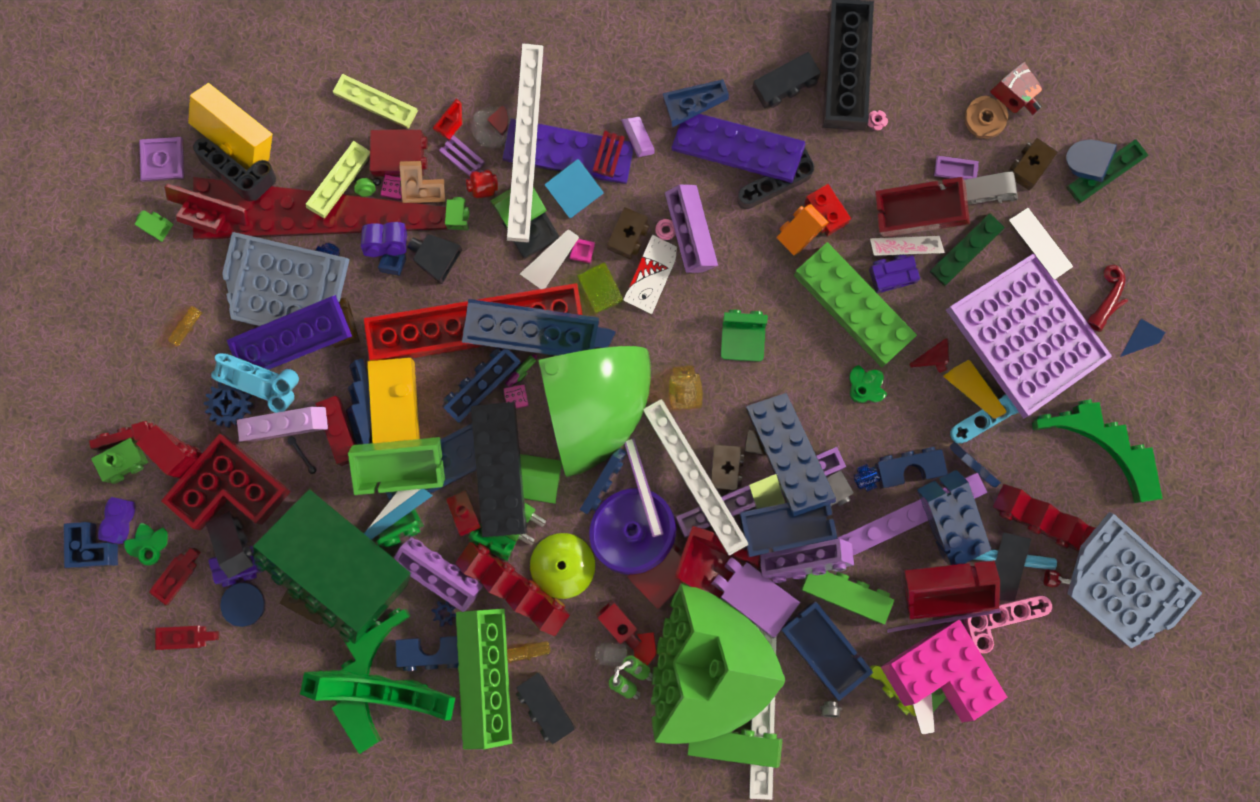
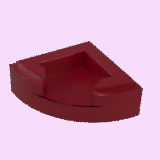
M502 105L487 119L501 136L507 131L509 122L507 111Z

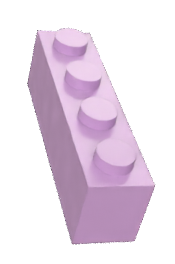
M307 407L237 420L239 441L247 442L328 429L325 407Z

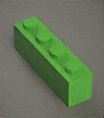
M828 570L824 575L806 574L800 589L801 591L885 625L894 603V599L889 598L890 593L877 589V592L868 589L870 585L858 580L856 583L848 581L849 576L837 572L836 575L829 573Z
M741 729V733L730 731L711 739L689 743L688 755L778 768L781 760L782 739L777 738L775 733L764 732L763 736L754 735L755 731Z

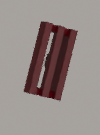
M604 131L593 168L594 173L613 178L625 136H617L615 133L610 134L608 131ZM607 138L611 139L603 167L599 169ZM618 141L610 172L606 171L614 142Z

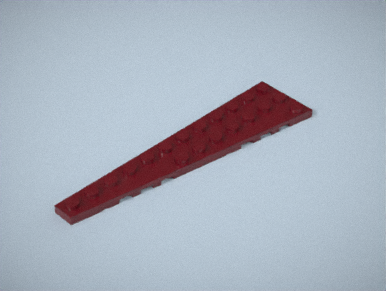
M193 177V192L245 208L248 224L245 226L226 219L217 234L193 227V238L195 240L231 238L232 232L253 237L362 233V226L384 225L390 222L404 223L406 231L447 229L445 225L446 207L342 195L327 216L322 218L306 208V203L315 191L271 186L257 200L247 201L222 180Z

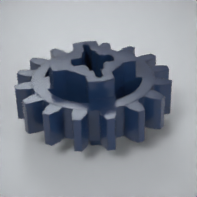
M218 382L219 388L211 387L213 393L205 395L209 398V401L204 402V405L209 407V409L205 410V413L211 415L209 419L212 422L217 420L216 424L220 427L223 423L227 428H230L231 423L237 426V420L245 419V414L251 415V412L247 409L253 406V403L248 401L252 396L249 393L245 394L246 392L229 385L224 386L221 382ZM234 391L240 395L241 399L235 398ZM230 400L232 404L228 405V408L225 407L224 405L227 404ZM215 409L221 410L223 417H220Z

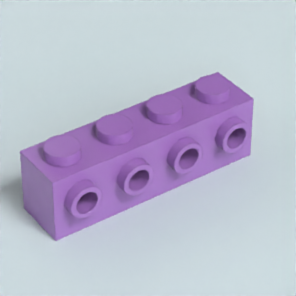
M678 185L666 191L665 196L686 273H702L718 266L697 185Z
M412 537L399 548L394 557L396 561L411 572L410 576L462 612H465L470 607L483 587L476 579L463 574L459 567L450 564L440 554L431 551L421 541Z
M842 539L760 555L762 576L772 579L774 583L785 582L786 578L791 577L793 579L806 578V574L824 575L827 570L832 569L833 571H844L846 567L854 565L852 543Z

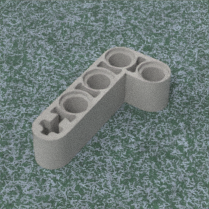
M1003 172L964 180L966 183L968 205L998 200L999 203L1005 200H1011V202L1018 200L1013 172Z

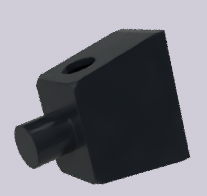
M430 234L426 236L423 242L413 237L408 244V249L416 253L413 258L414 262L440 284H443L462 252L460 245Z

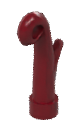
M1109 265L1104 269L1105 279L1115 283V285L1099 308L1087 320L1089 326L1097 332H1101L1108 318L1118 308L1128 302L1127 298L1118 301L1126 279L1124 271L1117 265ZM1110 272H1115L1117 277H1112Z

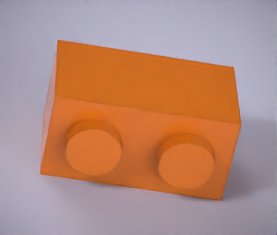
M811 204L805 208L803 206L798 208L793 214L795 218L791 222L787 221L779 229L781 233L776 237L793 255L801 252L829 223Z

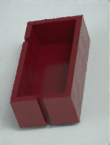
M963 177L942 180L946 189H942L938 181L875 191L877 210L880 212L878 214L880 234L883 237L969 225L966 183Z
M994 560L976 562L974 566H970V563L905 570V600L910 620L999 609L1000 578Z

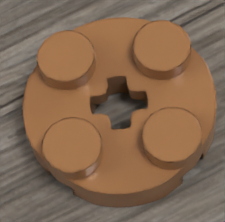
M991 96L976 98L965 112L967 129L979 139L996 137L1003 131L1008 120L1006 106L998 99L990 98ZM982 113L991 116L989 122L982 120Z

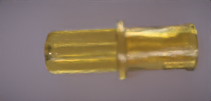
M190 306L182 320H178L179 324L168 338V341L175 346H179L189 331H193L191 328L203 313Z
M548 641L530 645L525 643V646L507 649L508 663L524 659L529 661L533 657L550 654V644Z

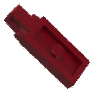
M190 548L185 555L180 553L178 557L172 560L149 593L164 605H169L195 571L197 564L194 562L201 552L196 548Z
M201 625L155 628V650L201 648L207 646L206 641L219 640V631L206 632V626L201 627Z

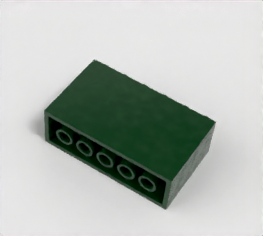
M310 489L253 546L254 565L260 571L264 572L266 570L272 575L271 579L277 585L281 586L283 584L289 589L288 593L294 599L298 600L300 598L305 603L308 611L312 614L318 613L326 626L329 628L334 627L339 631V636L346 642L351 641L353 644L358 642L408 586L411 575L409 570Z

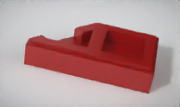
M455 99L433 127L435 132L448 140L451 139L462 125V105L458 99Z
M655 633L636 634L642 642L634 648V657L649 665L657 655Z

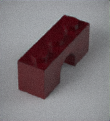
M333 396L315 404L316 407L326 408L328 429L325 430L336 464L344 466L349 464L348 452L352 445H356V442L348 428L346 421L348 418L342 401L339 397Z

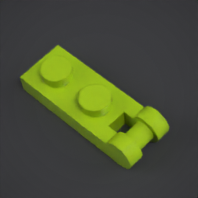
M876 665L870 666V669L873 671L870 677L879 680L884 685L882 690L890 698L894 696L899 701L897 706L905 715L910 713V715L916 716L913 705L904 706L881 667Z

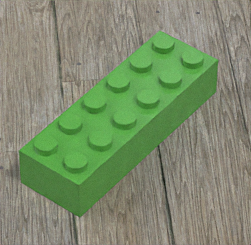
M828 242L796 270L794 277L881 368L917 336Z
M505 609L456 612L463 749H488L512 744Z

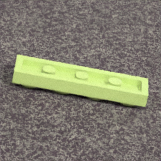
M344 74L341 75L333 90L334 95L409 129L418 112L417 108Z
M353 141L308 200L306 208L325 218L369 160L370 151Z

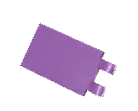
M731 557L724 567L734 573V575L728 582L718 575L711 584L723 592L720 599L740 611L754 625L774 639L800 602L770 579L763 577L762 573L749 563L742 567Z

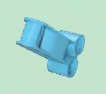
M221 353L215 356V370L211 373V377L214 380L267 400L268 407L274 413L284 412L294 401L292 389L299 382L298 374L295 371L285 369L280 374H277L228 354Z
M1005 394L999 399L1007 411L1002 417L994 419L982 409L955 425L950 431V436L956 443L967 442L1009 416L1019 412ZM977 416L984 418L985 426L983 428H978L975 425L974 420ZM957 428L966 431L964 439L956 436L958 433Z

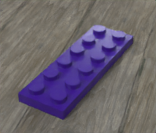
M698 114L680 123L671 148L675 152L792 183L806 144L805 141Z
M513 118L510 119L503 154V161L512 163L516 132V119ZM538 124L534 167L561 172L579 159L594 179L627 184L633 146L629 141L623 142L614 176L611 178L593 172L603 136ZM607 138L599 169L603 167L611 139ZM618 141L614 142L606 171L610 172Z
M334 295L227 340V343L234 357L270 370L352 337L338 299Z

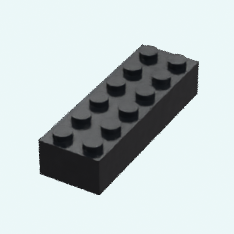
M831 0L828 12L822 128L865 130L868 124L874 1Z

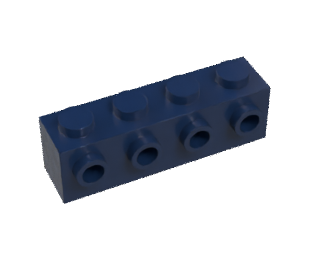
M496 347L489 354L491 358L486 363L482 361L475 367L474 371L476 373L471 378L465 377L458 384L460 388L455 393L451 391L442 400L444 402L442 407L458 423L471 412V406L478 405L521 363L509 349Z

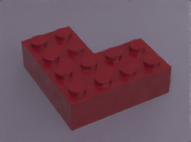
M219 434L161 502L191 528L196 530H202L227 500L254 523L263 525L291 491L231 439Z

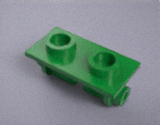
M480 523L481 528L471 532L469 542L476 545L481 543L488 547L491 553L508 561L517 541L507 536L483 537L482 525Z

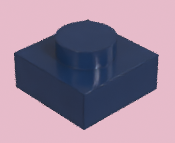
M384 254L378 266L379 271L400 276L407 259L406 255L392 256Z

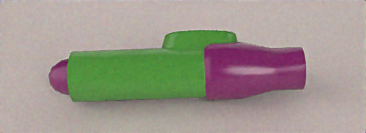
M530 355L510 375L505 384L511 387L516 382L523 380L527 375V370L536 362L537 355Z

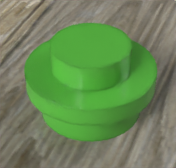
M362 178L356 181L354 191L362 197H368L376 191V186L371 179Z

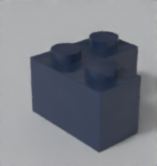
M95 523L64 524V568L118 566V544H96Z

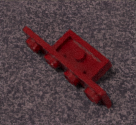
M166 184L164 187L168 201L183 205L176 215L177 222L214 234L219 232L226 219L245 226L248 224L246 209L241 206L232 205L198 192H192L180 186Z

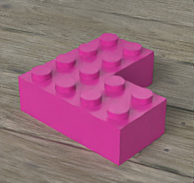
M960 620L947 623L881 666L882 671L904 706L918 703L941 687L962 723L976 720L1008 698Z

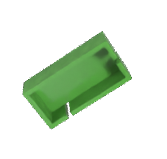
M440 437L352 445L348 452L354 495L375 493L378 482H381L378 493L443 487L445 474L443 460H441Z

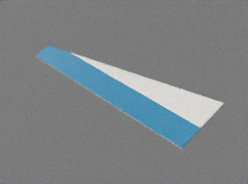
M425 489L398 491L364 534L368 538L373 539L433 495Z

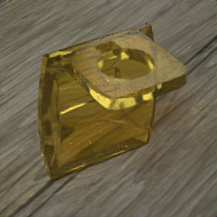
M693 365L673 367V375L670 376L669 399L672 410L702 407L703 391L699 373H695ZM679 371H689V372H687V374H682V373L679 372Z

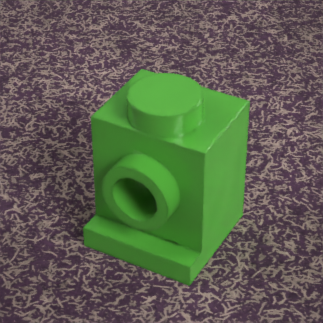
M454 197L453 200L447 199L445 218L447 229L469 230V225L465 220H469L470 210L469 207H466L465 198Z
M141 211L135 223L141 230L161 242L174 225L154 211L151 214Z

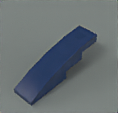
M359 359L349 365L354 383L347 388L352 405L346 409L356 445L369 444L371 429L369 382L364 361Z

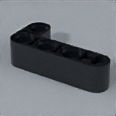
M200 138L193 144V150L199 161L247 201L257 200L276 182L274 170L266 160L257 161L246 170L207 138Z
M804 148L792 183H783L779 179L764 176L740 189L737 199L738 205L743 209H751L808 181L813 174L814 163L806 148ZM805 167L809 173L802 174L798 168ZM768 185L770 186L771 191L764 192L762 191L761 186ZM744 194H746L748 197L752 196L751 200L749 201L747 198L743 199Z

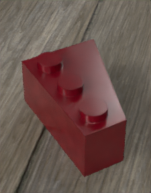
M156 424L136 443L166 475L181 478L202 454L197 447L184 443Z

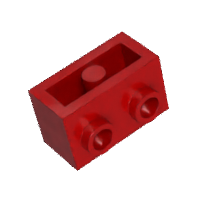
M829 184L808 195L805 199L806 204L804 207L811 204L829 222L820 231L825 233L827 237L849 224L851 217Z

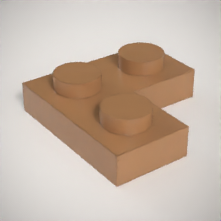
M421 161L400 162L402 203L445 202L444 179L423 180Z

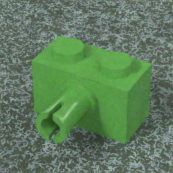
M129 438L91 458L103 482L116 484L124 480V475L130 472L134 474L144 469L143 465L147 464L148 461L142 449L136 444L138 441Z

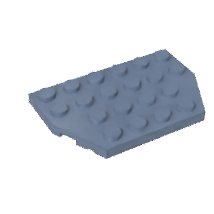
M232 232L222 273L228 289L226 295L230 304L231 319L261 326L336 295L339 302L350 259Z
M1109 512L1081 545L1067 594L1123 643L1133 648L1141 644L1143 640L1155 637L1154 634L1164 629L1169 630L1173 628L1202 592L1116 515Z

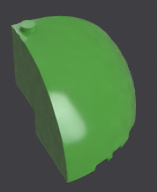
M619 346L591 349L540 359L539 364L566 478L581 474L606 461L620 449L641 420L650 392L651 364L649 351L643 347Z
M681 583L670 604L673 608L671 616L664 620L663 637H659L656 653L659 654L658 667L653 668L652 685H655L651 704L655 705L656 716L652 717L654 739L657 743H692L733 731L762 712L785 682V677L773 648L761 631L745 615L719 597L702 589Z

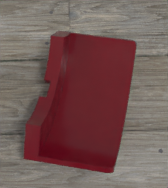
M692 526L675 577L690 587L702 589L720 598L723 592L711 583L718 575L722 576L727 582L731 579L734 573L724 567L731 557L742 567L749 563L757 570H759L761 558L760 555L748 557L747 551L743 549L728 555L714 532Z

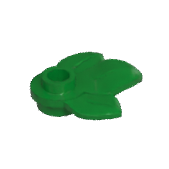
M860 365L852 369L849 376L850 383L852 384L850 397L854 402L865 403L871 401L877 403L887 396V393L880 388L884 380L882 371L870 370L866 373ZM858 389L863 390L864 394H860Z
M140 523L135 539L124 541L126 552L130 556L138 557L139 561L144 565H154L160 559V551L167 545L168 534L165 528L154 532L147 524ZM148 551H152L153 556L150 559L146 557V553Z

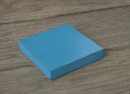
M579 159L545 184L569 218H572L604 193Z

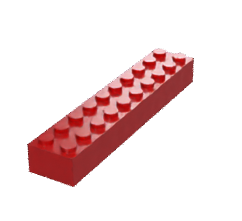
M577 283L478 299L480 301L582 315ZM468 301L364 318L370 361L418 358L484 347L485 345L462 342Z

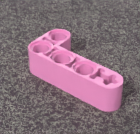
M1033 596L1000 604L1001 619L999 622H995L992 614L978 616L980 623L976 628L972 626L971 618L964 619V626L977 648V640L980 637L985 639V647L983 649L978 648V650L982 654L988 653L994 646L990 629L1045 616L1051 612L1052 603L1045 596ZM1043 603V607L1040 609H1030L1029 607ZM1016 605L1022 608V614L1019 617L1014 614Z

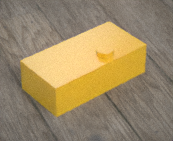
M209 83L190 95L188 123L212 141L246 170L257 161L269 160L273 135L271 132Z
M412 358L368 361L373 443L420 439L415 362Z

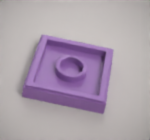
M182 137L139 140L140 180L142 182L184 179Z

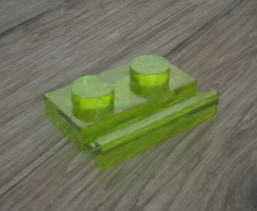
M605 262L587 270L583 274L577 275L596 314L624 301Z

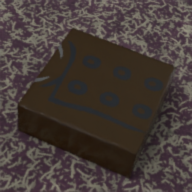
M748 430L744 452L766 456L756 431Z

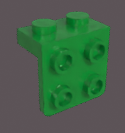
M740 310L724 312L721 358L724 360L761 362L764 359L765 328L768 315H763L761 311H750V314L741 313Z
M416 508L378 534L380 537L377 540L378 545L391 548L401 543V538L407 536L410 538L421 532L420 528L424 527V524Z

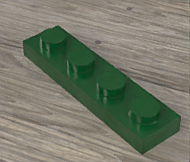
M1135 139L1114 154L1102 182L1080 177L1066 188L1077 203L1080 204L1149 155L1137 139Z
M989 213L930 273L945 287L1005 227Z

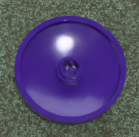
M638 488L622 490L611 495L596 510L590 525V543L596 557L607 568L621 574H639L656 567L669 554L676 537L675 517L664 499L652 491L650 492L663 531L662 535L652 536Z

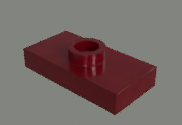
M466 490L446 499L460 536L481 528Z

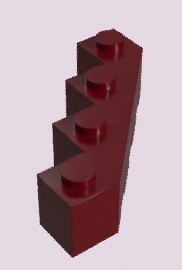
M1003 484L993 505V508L1000 512V517L1008 521L1013 519L1027 526L1028 531L1037 535L1041 533L1055 540V544L1066 549L1070 547L1078 552L1081 545L1096 529L1087 525L1079 517L1060 512L1052 504L1032 498L1022 489Z
M469 542L455 562L463 574L480 581L489 593L505 599L515 612L529 617L538 629L545 633L556 636L570 616L564 609V603L547 595L540 589L537 583L524 578L515 571L511 564L501 561L490 552L488 547L481 543L476 545Z

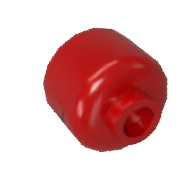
M490 170L471 172L469 179H466L467 192H471L474 198L492 197L495 191H498L496 174H492Z

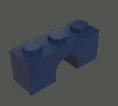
M935 447L922 449V453L914 455V451L901 453V458L893 459L892 455L881 457L880 462L875 463L880 489L905 484L903 474L907 466L918 468L923 481L943 477L948 474L942 449L935 450Z
M457 636L440 637V649L435 655H428L422 650L421 638L396 640L397 667H403V671L416 670V666L425 665V670L438 669L440 664H447V668H458Z

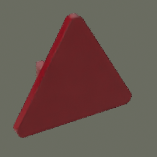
M947 338L942 340L909 364L910 367L936 365L939 373L948 370L946 365L949 362V340Z

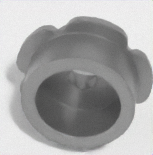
M827 701L824 702L823 706H820L823 717H840L842 708L838 707L837 702Z

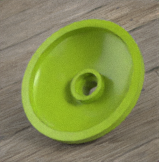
M558 533L548 536L536 546L530 560V572L533 581L547 595L553 598L567 599L579 595L589 586L595 573V559L590 547L581 538L568 533ZM561 561L566 563V568L563 570L558 568V563Z

